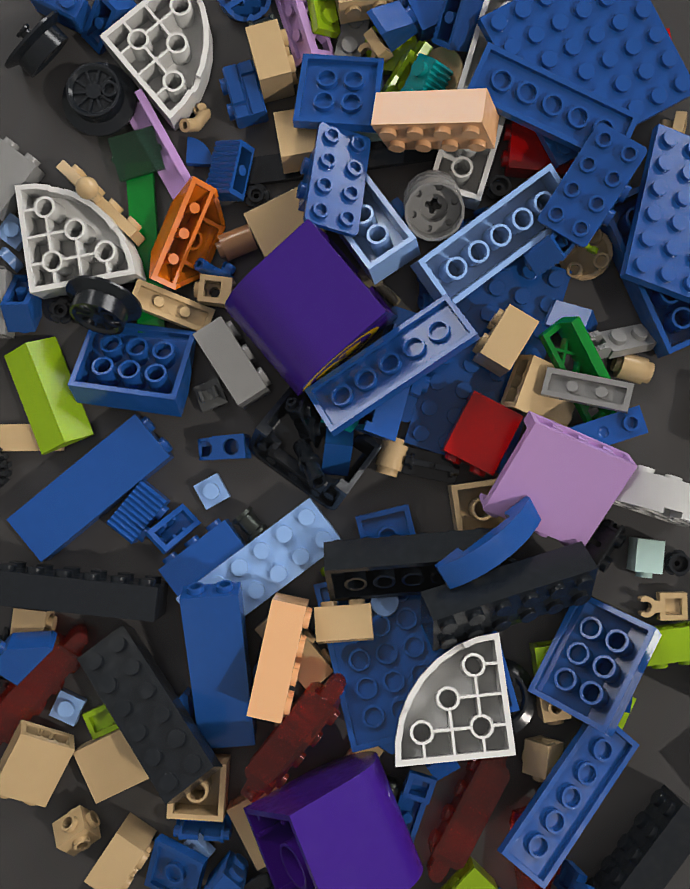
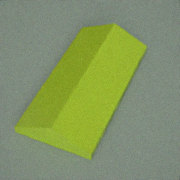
M56 336L26 342L4 355L42 455L95 435L83 404L76 402L68 387L71 373Z

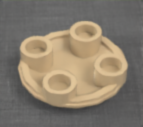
M600 229L598 232L596 231L589 242L590 245L599 248L596 255L587 252L586 248L576 245L564 261L559 263L561 268L566 269L567 274L571 278L581 281L591 280L603 274L610 265L613 256L612 243L608 236Z

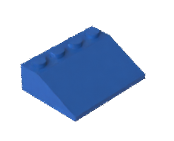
M126 323L123 332L117 335H105L88 330L69 379L68 387L77 403L182 417L189 393L196 339L192 334L196 331Z
M591 597V600L581 606L573 605L569 607L527 691L612 738L662 634L656 627Z

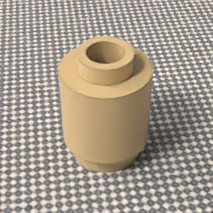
M634 354L613 358L610 370L613 371L615 378L636 384L649 383L655 369V364L649 362L648 358Z
M397 437L396 441L382 440V447L378 452L375 462L377 465L376 472L397 478L398 471L401 472L408 450V447L404 445L405 440Z

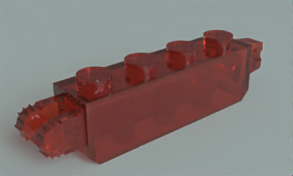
M75 624L73 629H70L65 636L58 633L53 650L18 685L10 682L0 694V745L3 742L9 744L21 719L29 721L34 715L38 716L45 708L46 700L51 694L56 695L61 690L65 682L64 679L69 673L74 674L81 665L77 659L82 656V649L88 642V629L85 625Z
M334 673L324 685L320 682H311L291 707L289 716L285 715L281 724L278 723L251 757L250 763L245 768L247 781L240 792L250 802L257 801L264 793L269 796L275 787L280 789L289 778L287 773L292 766L297 768L304 760L306 748L309 745L314 747L323 735L321 730L326 723L331 726L340 714L338 707L341 702L339 697L342 695L347 681L342 674Z
M508 756L468 761L466 766L468 771L464 779H459L453 791L455 796L451 804L447 803L441 813L440 818L442 821L438 829L434 828L428 838L431 855L426 865L428 876L433 882H442L450 867L455 870L464 868L511 778L505 765Z

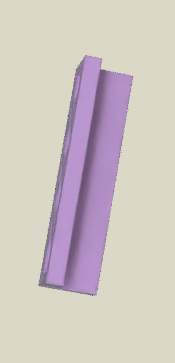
M275 0L283 28L286 29L289 47L296 68H301L303 54L334 55L330 37L312 32L311 21L307 13L309 14L307 0ZM315 38L322 44L323 50L318 49Z
M140 88L135 91L139 101L130 124L174 200L191 176L145 93Z

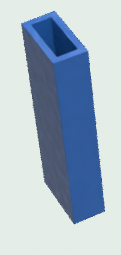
M134 414L6 519L40 562L52 559L125 499L141 480H148L174 458V455L170 452L173 450V447L164 437L159 438L153 431L156 429V426L147 416L142 418V416Z
M223 580L216 584L194 582L183 586L179 601L196 725L211 748L256 745V718L246 716L253 685L241 582Z

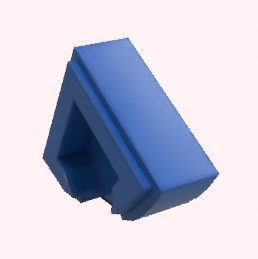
M187 137V166L211 167L212 155L208 147L196 138Z

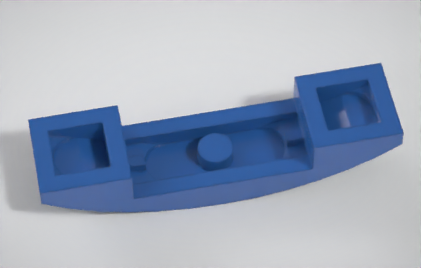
M524 497L504 512L507 519L465 551L457 548L435 564L436 569L448 588L452 589L487 573L510 557L528 540L541 521L530 497Z
M409 770L397 798V803L414 843L426 805L430 803L437 777Z

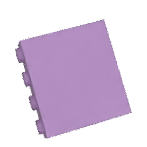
M528 411L523 420L527 427L526 431L488 495L483 493L479 495L483 510L492 517L497 518L500 516L507 519L504 512L528 496L541 518L538 527L534 531L536 534L545 538L550 536L557 539L564 546L580 541L586 546L638 466L628 453Z

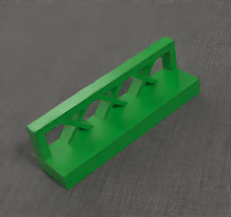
M580 316L562 317L538 335L555 368L566 370L564 366L566 355H570L574 361L572 372L611 379ZM557 331L562 338L560 348L554 347L550 339ZM574 403L584 423L617 412L598 408L599 412L591 417L588 412V405Z

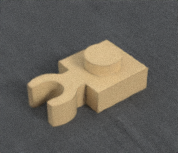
M656 592V600L646 595L637 597L638 601L648 603L647 610L638 611V615L642 617H651L657 613V619L660 621L688 620L686 592Z

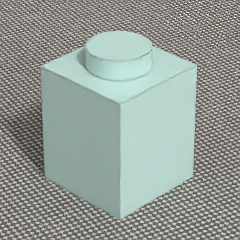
M629 537L626 569L635 571V576L642 578H652L653 574H663L665 541Z

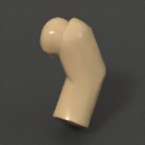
M205 103L196 104L197 107L193 108L195 117L180 120L179 128L182 132H199L211 118V111L207 109Z

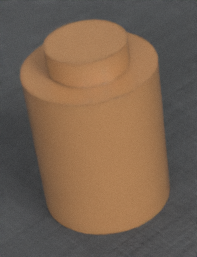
M248 224L219 235V242L215 243L220 257H227L228 261L258 249Z

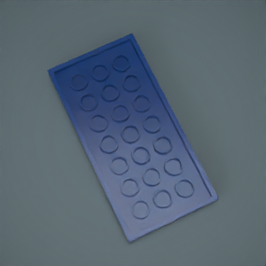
M521 255L456 303V306L478 333L479 338L484 333L488 334L490 332L486 327L499 308L505 310L509 304L538 320L537 327L520 355H535L544 360L546 350L538 335L548 328L543 325V322L553 300L563 301L570 276L567 274L566 269L557 266L551 267L549 270L547 269L540 276L536 275L534 271L532 272L527 268L524 256ZM477 340L428 373L427 376L431 377L426 393L421 392L417 400L404 443L445 456L446 454L441 449L469 394L472 391H476L501 403L514 364L510 371L501 377L473 361L476 353L472 351L478 342ZM523 417L495 473H501L517 446L525 417Z

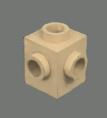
M79 805L53 822L56 848L74 857L101 838L99 829L100 819L96 812Z

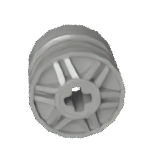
M427 170L417 174L408 183L404 191L403 206L409 229L417 237L426 241H441L452 236L460 228L465 212V205L457 182L449 174L440 170ZM432 197H436L437 202H434L433 206H429L428 201H431Z

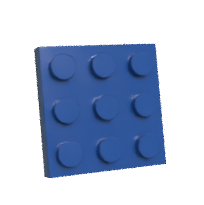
M303 54L293 116L294 128L317 129L319 124L324 122L348 131L376 133L371 126L376 92H381L384 58Z

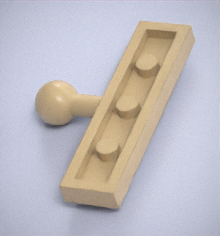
M62 160L56 166L75 186L76 192L81 198L90 200L99 206L138 247L145 241V237L139 232L142 229L141 225L131 216L126 219L121 214L124 210L112 198L107 201L103 197L105 192L93 178L88 177L76 164L71 167L65 160Z

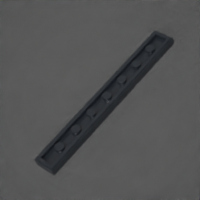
M382 140L371 142L367 170L435 161L439 149H431L429 152L405 150L404 152L397 153L388 150ZM279 153L253 157L249 181L252 186L256 183L269 185L303 180L304 175L300 174V171L284 174Z

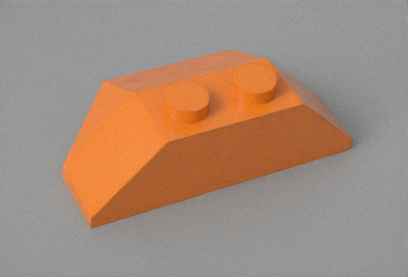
M191 176L172 201L151 251L149 279L173 290L200 279L201 273L194 269L195 262L199 258H203L211 263L217 249L215 243L219 242L218 236L223 234L226 227L216 188Z

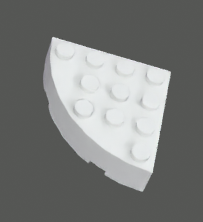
M143 0L99 36L109 54L139 89L142 88L148 100L176 131L179 128L180 120L189 118L193 113V108L197 107L196 104L201 101L210 79L213 63V38L206 8L202 0Z
M37 183L14 185L30 294L42 299L67 295V282L71 278L81 275L104 278L119 285L135 283L138 278L146 281L142 260L133 241L95 203L83 199L76 192L65 188L62 189Z
M638 465L613 504L678 526L690 527V483L683 482L682 478L674 475L665 474L663 476L654 474V469Z
M499 632L478 636L453 647L434 660L419 676L408 693L399 715L395 735V767L516 755Z

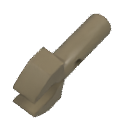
M363 268L359 270L357 274L368 288L373 286L392 306H397L400 303L401 299L382 280L374 285Z

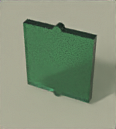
M153 125L108 138L113 156L111 161L115 164L120 182L165 170L161 154L162 146L158 144Z

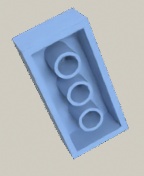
M366 174L359 231L355 237L338 235L374 285H376L421 253L415 235L368 174Z

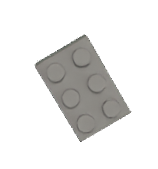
M220 316L192 334L238 406L245 410L271 393L268 388L272 384L261 367L256 369L253 365L257 360L246 343L242 346L240 345L239 341L243 338L231 320L225 322Z

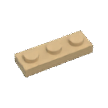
M139 278L132 292L140 301L143 312L190 331L197 332L211 323L215 309Z

